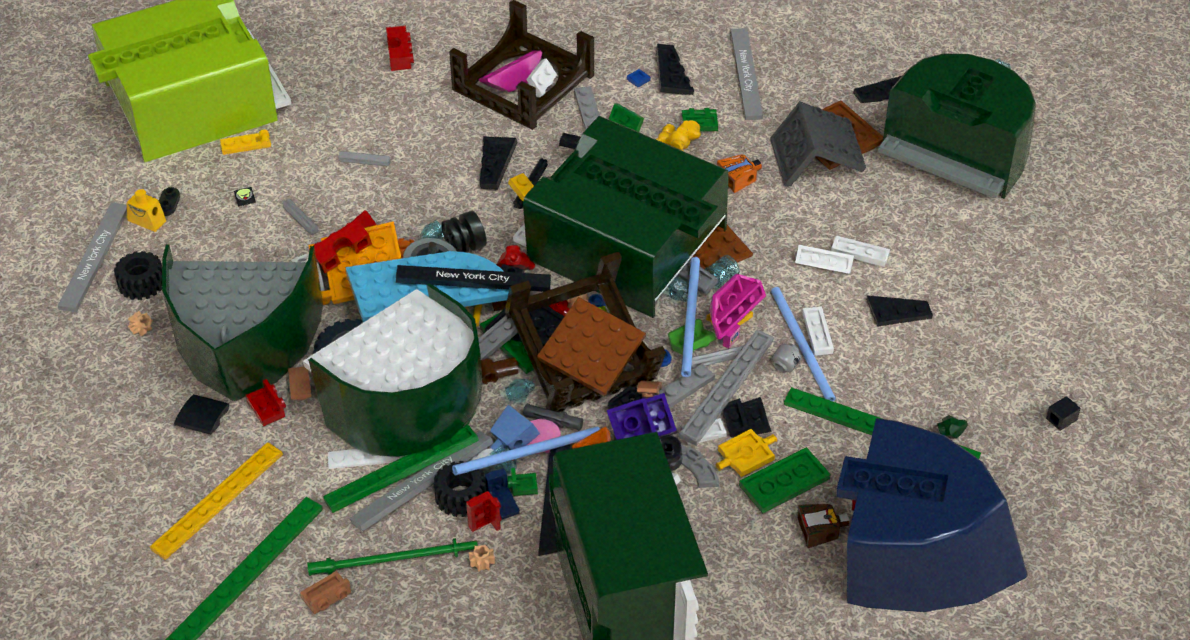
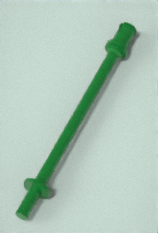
M453 538L452 544L338 561L329 557L323 561L307 562L309 576L323 573L330 575L337 569L453 552L454 556L458 557L459 551L475 549L474 546H478L477 540L456 543V538Z

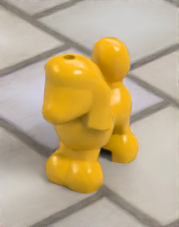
M685 120L675 131L674 125L667 124L662 128V132L659 133L656 140L684 151L683 149L688 148L690 141L700 137V125L696 121Z

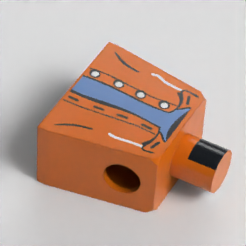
M743 154L717 161V166L729 171L728 187L734 193L755 182L757 171L762 169L761 162L758 159L750 161Z

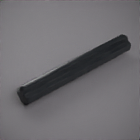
M540 158L528 177L534 186L548 166L546 159ZM517 195L513 202L514 208L522 209L523 201Z

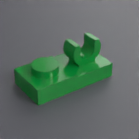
M614 103L609 116V120L637 132H640L644 121L642 116L618 103Z

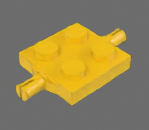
M750 429L718 445V451L724 459L716 463V468L720 471L730 466L740 477H743L775 460V454L769 449L768 445L777 442L776 436L772 434L763 439Z

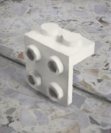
M546 58L539 62L526 80L529 85L536 88V96L541 97L545 94L547 87L553 83L557 74Z

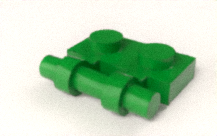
M689 108L688 110H682V123L685 120H693L700 125V132L718 131L716 109L704 108L694 110V108Z

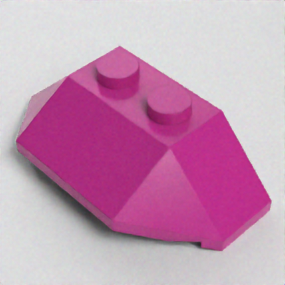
M541 50L531 51L480 78L479 81L500 91H514L517 89V84L521 81L528 83L526 79L539 64L542 52Z
M735 274L713 294L709 311L717 339L721 340L766 297L761 280Z

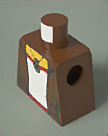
M831 504L798 505L797 519L807 548L839 539L840 527L849 526L848 515H836Z

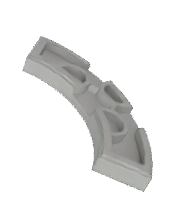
M681 445L682 465L695 476L698 487H719V479L713 465L709 464L699 451L692 447L688 448Z

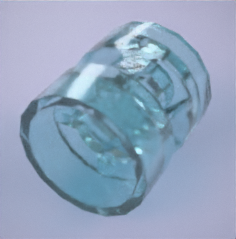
M729 255L722 256L705 269L718 278L719 282L714 286L716 289H720L735 274L740 273L737 262Z

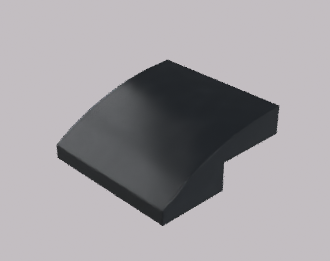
M193 394L180 410L174 425L211 435L219 427L220 418L229 410V403Z
M761 397L743 403L739 398L728 402L723 409L730 437H736L750 429L756 434L772 432Z

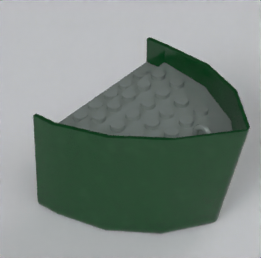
M170 244L165 245L162 258V292L177 350L197 381L228 399L237 401L252 392L264 388L263 380L265 379L268 380L270 385L278 382L288 372V368H292L308 353L321 322L323 310L314 246H310L307 262L173 261Z

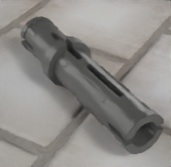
M528 403L523 410L524 416L546 419L558 424V427L561 428L565 426L580 431L583 426V418L567 415V412L562 411L559 413Z

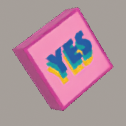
M736 324L724 336V347L729 349L739 338L740 325Z

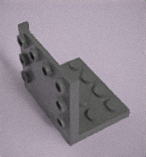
M799 101L770 137L785 186H792L815 156L860 172L866 169L851 121L846 117L837 116L833 112L824 111L819 107Z

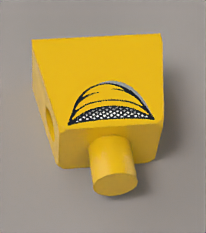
M144 189L137 190L127 201V220L154 232L166 222L159 201L148 196Z

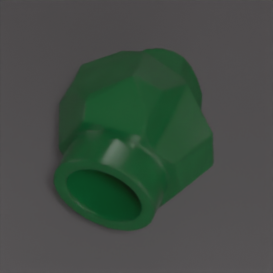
M948 415L942 419V422L937 423L940 434L948 438H957L965 431L968 423L966 420H958L956 417Z

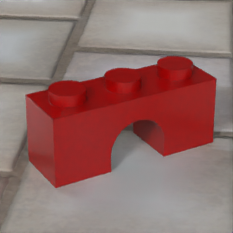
M406 25L386 27L391 71L411 69V63H414L413 53H410L412 52L410 32L406 31Z
M356 219L313 246L315 248L316 261L325 274L340 265L337 252L341 248L350 247L357 254L370 246L372 242L368 232Z

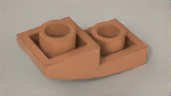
M304 366L288 368L291 400L310 398L311 389L308 369Z
M640 381L637 392L642 394V398L659 395V390H662V382Z

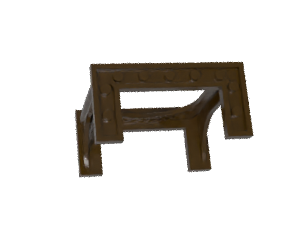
M512 0L509 2L510 20L502 38L493 49L469 69L467 54L455 48L449 51L452 90L533 130L537 127V120L586 77L589 79L594 77V37L579 31L576 34L577 55L528 33L527 6ZM522 46V47L526 48L527 50H526V51H522V50L520 49V47ZM541 50V58H547L555 66L559 74L556 84L537 101L535 87L523 81L517 84L518 105L476 85L480 78L484 77L504 60L516 56H524L531 51ZM566 67V68H568V69H570V70L565 71V70H562V69Z
M619 252L601 257L596 275L532 296H529L531 291L529 281L510 286L505 314L507 319L512 318L547 398L546 409L560 413L566 407L572 405L573 407H578L584 401L589 399L595 401L600 399L602 395L586 386L578 389L579 382L538 360L537 356L544 346L529 312L599 290L609 313L635 327L615 284L622 260ZM642 341L628 362L633 366L634 370L625 371L623 369L608 393L613 395L618 393L621 388L637 386L640 381L655 380L666 354L664 347L661 346L651 350ZM556 376H560L562 379L558 381Z

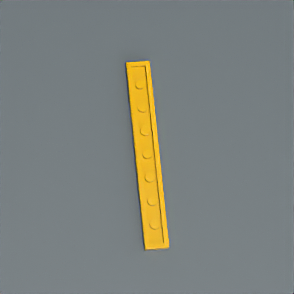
M267 442L150 546V550L164 560L169 558L283 455L282 451Z

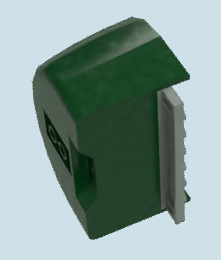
M951 53L923 58L906 70L890 90L883 142L879 146L878 152L995 199L1003 189L1001 198L1005 199L1022 175L1029 156L1036 102L1031 88L1014 70L991 59L971 54Z

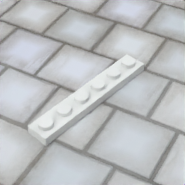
M359 449L328 452L329 469L392 463L404 456H372Z

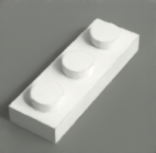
M836 236L831 247L833 252L854 255L856 260L885 267L890 254V249Z
M799 245L795 263L851 274L854 255Z
M822 307L803 308L802 314L814 356L833 354L834 347Z

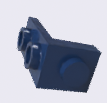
M502 468L485 474L486 491H489L493 497L499 500L501 505L499 511L502 520L519 514L520 510L508 488L505 469Z

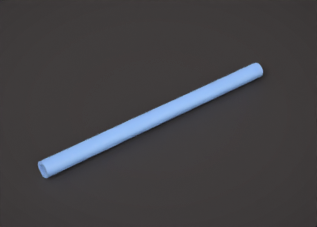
M697 257L691 258L681 368V375L683 377L691 375L700 268V259Z
M772 288L771 293L824 398L835 401L836 397L780 288Z
M597 426L453 465L452 470L456 476L577 443L600 430V428Z

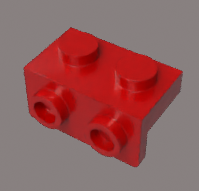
M267 379L263 380L264 388L246 395L247 402L263 426L284 418V408H286L283 398L277 396L278 393L273 384L270 385Z
M489 491L475 496L466 502L468 527L472 532L489 523L493 525L496 531L501 529L500 521H502L499 511L501 505L499 500L493 497Z

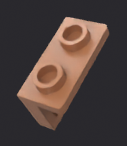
M336 571L301 591L300 596L310 610L316 614L327 609L338 600L347 597L351 593L350 582L347 578L343 579Z

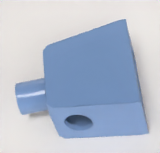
M508 405L490 430L497 439L490 448L497 454L501 453L506 447L509 450L523 447L535 439L540 432L533 423Z

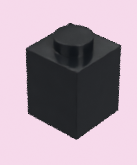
M1065 396L1049 406L1046 419L1061 431L1078 420L1081 408Z

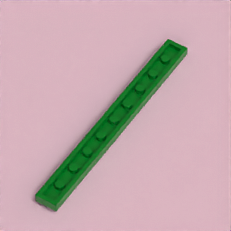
M791 387L784 400L785 406L869 435L873 433L876 418H880ZM961 446L963 449L971 453L973 456L980 459L981 452Z
M305 497L165 640H197L323 510L322 505Z

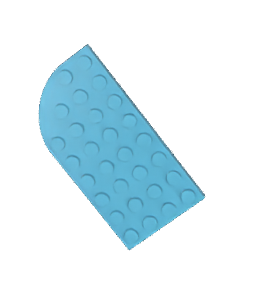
M457 251L346 267V275L363 323L416 289L429 297L427 285L396 283L397 265L503 271L495 263L484 257ZM433 285L461 303L464 307L507 300L509 290Z

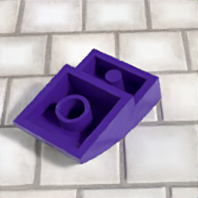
M664 393L607 410L616 440L657 432L659 438L677 433Z

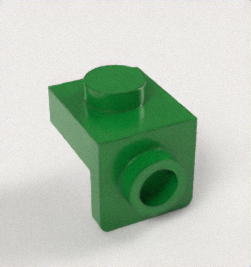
M511 468V476H507L508 488L513 489V496L538 494L536 473L516 474L515 468Z

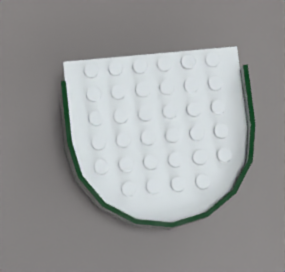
M430 283L427 284L429 297L418 289L414 290L303 361L304 367L312 372L326 427L350 446L372 456L400 457L429 450L452 438L471 420L481 400L482 366L475 318L461 303Z

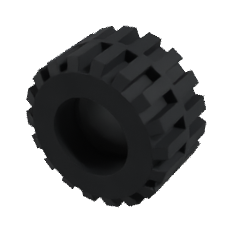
M136 251L132 254H126V257L120 258V262L115 264L114 274L119 292L124 297H130L131 300L135 298L142 300L143 297L149 299L150 295L155 296L157 291L160 292L162 290V263L157 255H153L151 252L146 253V251Z
M454 461L450 462L449 466L447 464L444 465L443 470L439 469L434 477L436 504L439 505L441 511H445V514L449 515L451 512L453 517H457L458 514L466 517V502L475 496L487 492L486 478L482 470L478 469L454 475L452 466L464 463V461H459V463ZM458 486L468 487L465 490H453V488Z

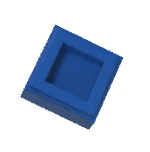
M638 69L627 75V80L636 87H640L649 82L651 77Z

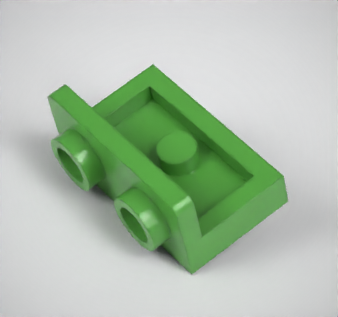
M699 318L695 320L693 352L698 348L707 347L710 342L716 340L715 334L704 329L702 320ZM685 325L668 333L672 350L682 355Z

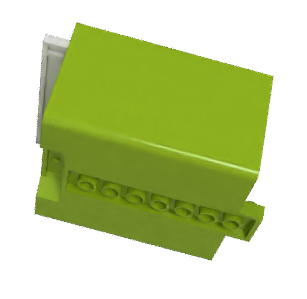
M173 0L91 24L97 52L87 54L89 63L99 83L105 82L107 87H111L140 144L144 162L278 121L276 109L291 105V99L269 64L265 52L241 20L234 0Z

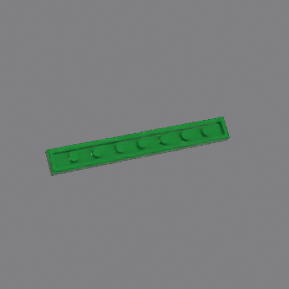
M467 425L452 438L427 451L406 455L323 496L324 501L332 513L474 444L479 441L478 436Z

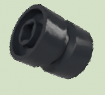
M666 435L659 439L670 469L673 471L682 464V447L678 438Z

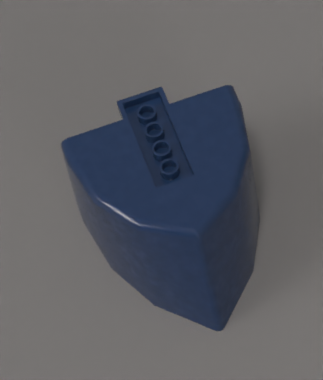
M876 418L867 458L861 459L845 456L837 486L838 498L856 500L847 540V603L875 609L929 612L978 603L1025 579L1028 574L1007 499L985 464L945 435L899 421Z

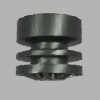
M473 210L460 214L459 220L456 217H452L450 220L442 221L441 226L444 239L457 252L468 253L469 247L472 250H477L486 246L487 238L480 218Z

